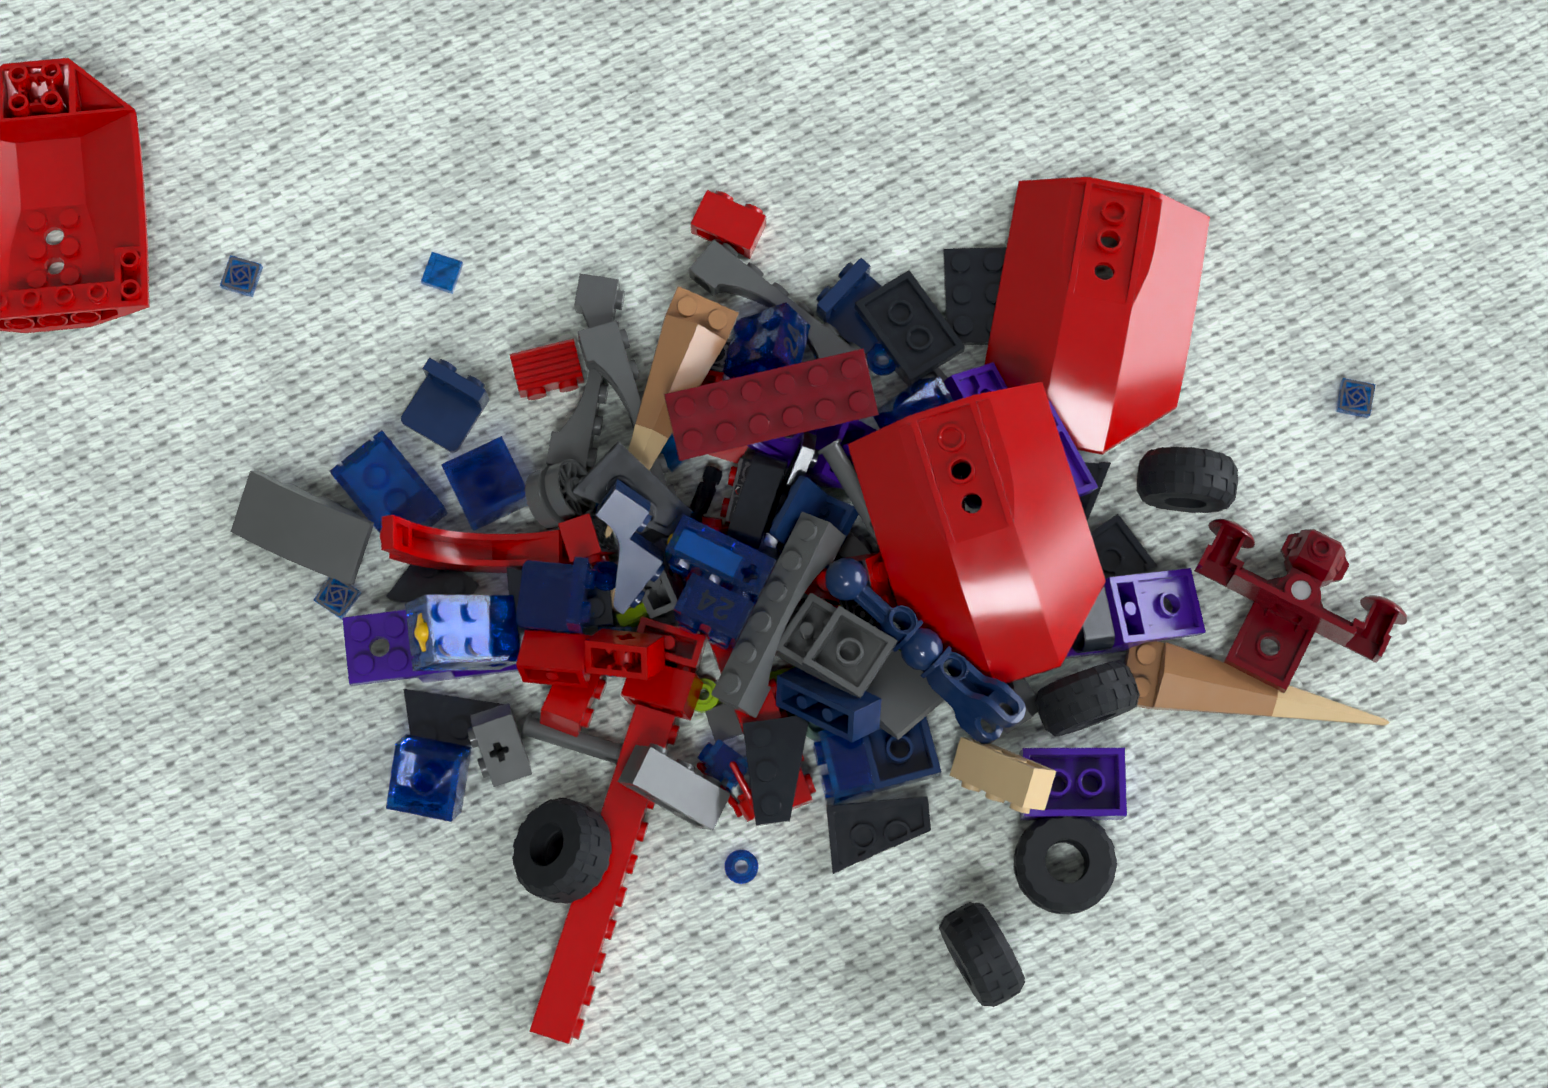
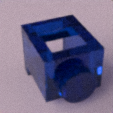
M720 739L714 745L708 742L697 757L707 767L704 771L707 775L720 782L723 780L728 782L726 790L730 793L739 784L730 767V762H736L743 776L748 771L747 759Z

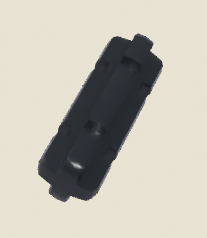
M713 466L706 467L702 476L703 482L699 483L690 504L692 513L685 520L688 527L690 523L702 522L703 514H707L716 492L715 486L719 485L723 476L720 469Z

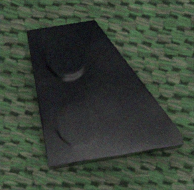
M410 564L386 597L394 602L413 603L419 606H424L428 603H446L442 602L444 600L450 603H467L479 587V584L462 571L441 570Z

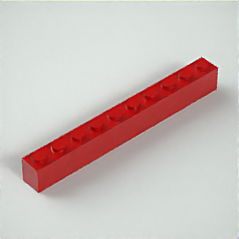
M636 704L601 811L611 836L612 854H610L609 858L610 863L598 886L594 887L588 895L573 901L570 905L529 1032L570 1045L573 1038L579 1040L585 1020L581 1019L580 1015L584 1005L590 1007L596 989L595 986L590 984L594 972L601 973L607 954L601 952L605 939L611 940L616 928L617 921L613 920L612 916L616 906L622 908L628 888L623 887L626 873L633 874L638 860V855L633 854L636 842L644 841L649 823L644 822L647 808L653 810L655 807V803L622 785L618 780L635 745L649 746L650 743H654L666 750L668 744L675 745L680 726L675 725L676 717L674 715Z

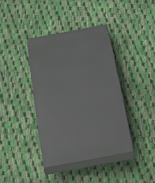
M253 470L249 473L230 532L291 562L352 585L355 583L374 523L325 496L316 497L292 483L283 484L259 470Z
M804 593L784 629L775 656L861 699L897 644V640L841 606L836 608L812 593L809 595Z
M892 650L866 691L882 699L880 728L899 740L940 705L944 699L931 688L926 677L923 679L920 676L923 671L915 670L908 666L901 657V652L899 650L896 652Z

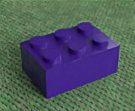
M1022 748L1019 752L1020 756L1056 771L1045 810L1030 809L1029 814L1020 812V820H1037L1053 816L1090 817L1092 820H1122L1127 816L1125 748Z

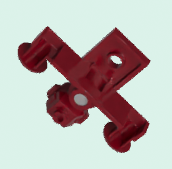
M1215 519L1208 525L1216 537L1212 545L1208 544L1194 571L1254 601L1224 663L1283 693L1287 690L1315 632L1377 663L1383 656L1392 637L1389 633L1393 625L1407 623V615L1397 603L1377 595L1365 596L1360 600L1361 606L1368 612L1363 622L1356 618L1350 622L1323 607L1320 588L1332 582L1341 581L1349 567V563L1345 557L1346 551L1342 543L1315 529H1304L1299 533L1287 536L1280 550L1285 559L1284 565L1287 575L1267 580L1243 568L1245 562L1236 558L1240 548L1249 549L1255 545L1254 537L1245 527L1227 519ZM1264 639L1273 640L1278 646L1277 654L1270 656L1263 653L1260 647L1261 641Z

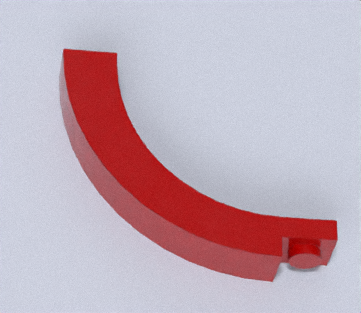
M395 515L382 516V529L380 531L381 550L389 552V559L427 568L476 573H507V568L530 573L576 568V562H570L560 530L518 534L468 533L432 528Z

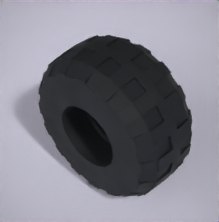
M1160 447L1149 450L1139 460L1136 491L1141 500L1147 505L1172 511L1211 513L1228 509L1233 501H1235L1238 487V469L1232 458L1223 453L1195 447Z
M1120 660L1079 671L1048 684L1037 692L1035 703L1045 730L1056 737L1088 728L1137 707L1140 693L1130 668Z
M568 798L550 799L532 810L527 815L526 820L521 823L513 843L514 854L512 859L519 883L529 893L554 903H573V901L582 899L592 892L591 890L598 886L603 874L607 871L610 863V854H612L610 831L603 819L604 817L588 805Z
M1053 816L1039 818L1023 832L1016 845L1014 853L1015 878L1023 894L1037 907L1055 914L1080 913L1096 905L1111 888L1117 868L1115 847L1105 829L1099 823L1097 824L1090 819V817ZM1057 843L1073 845L1080 851L1084 859L1083 874L1073 883L1057 881L1046 868L1045 857L1047 851Z
M969 902L945 915L939 925L942 938L961 975L978 1002L982 1006L995 1007L1019 994L1026 982L1024 974L1007 939L984 904Z

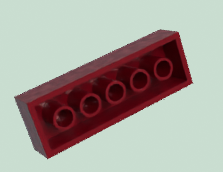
M864 348L664 394L679 461L879 415Z

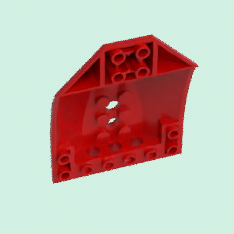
M69 58L2 64L0 66V331L35 333L88 328L149 308L147 214L142 151L136 110ZM51 231H62L64 237L59 244L50 245L46 242V237ZM61 262L64 264V268L60 273H48V269L53 263Z
M1071 177L1019 181L984 365L994 362L1007 388L1043 382L1048 401H1051L1077 450L1103 455L1172 412L1178 405L1186 367L1210 217L1153 189L1098 178ZM1111 237L1116 240L1118 245L1114 248H1108L1101 243L1100 239ZM1100 265L1108 266L1113 271V276L1107 280L1100 279L1095 274V268Z
M1043 382L962 398L907 416L849 443V451L897 605L907 606L912 609L916 614L917 620L921 619L924 622L920 628H929L936 632L943 642V649L950 646L952 652L963 656L987 677L998 679L1007 684L1061 667L1102 591L1106 580ZM965 462L971 466L970 475L962 480L956 479L952 475L953 467L957 463ZM970 494H975L982 500L980 510L975 513H968L962 508L963 499Z

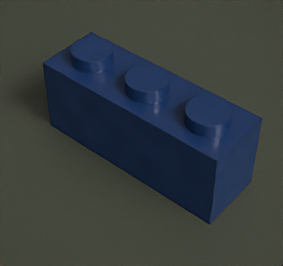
M797 667L777 675L776 706L850 742H854L880 729L881 698L865 691L860 699Z

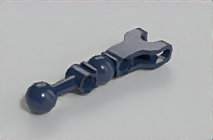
M841 558L830 564L825 575L826 588L830 594L839 600L850 601L854 599L878 622L877 629L897 640L893 651L896 652L898 649H901V657L908 666L915 670L924 671L920 676L923 679L926 677L931 688L952 707L959 726L973 739L981 744H990L1000 737L1003 728H1010L1023 720L1026 706L1020 696L1006 683L983 675L963 656L952 652L950 646L943 649V642L936 632L929 628H920L924 622L921 619L917 620L916 614L912 609L903 605L894 608L889 606L867 585V571L860 562L853 558ZM893 622H895L896 624H898V626L900 627V630L895 627V625H894ZM944 668H945L946 670H948V672L950 673V676L946 674V672L944 671ZM999 704L1010 705L1013 715H1008ZM981 719L990 725V733L982 729Z

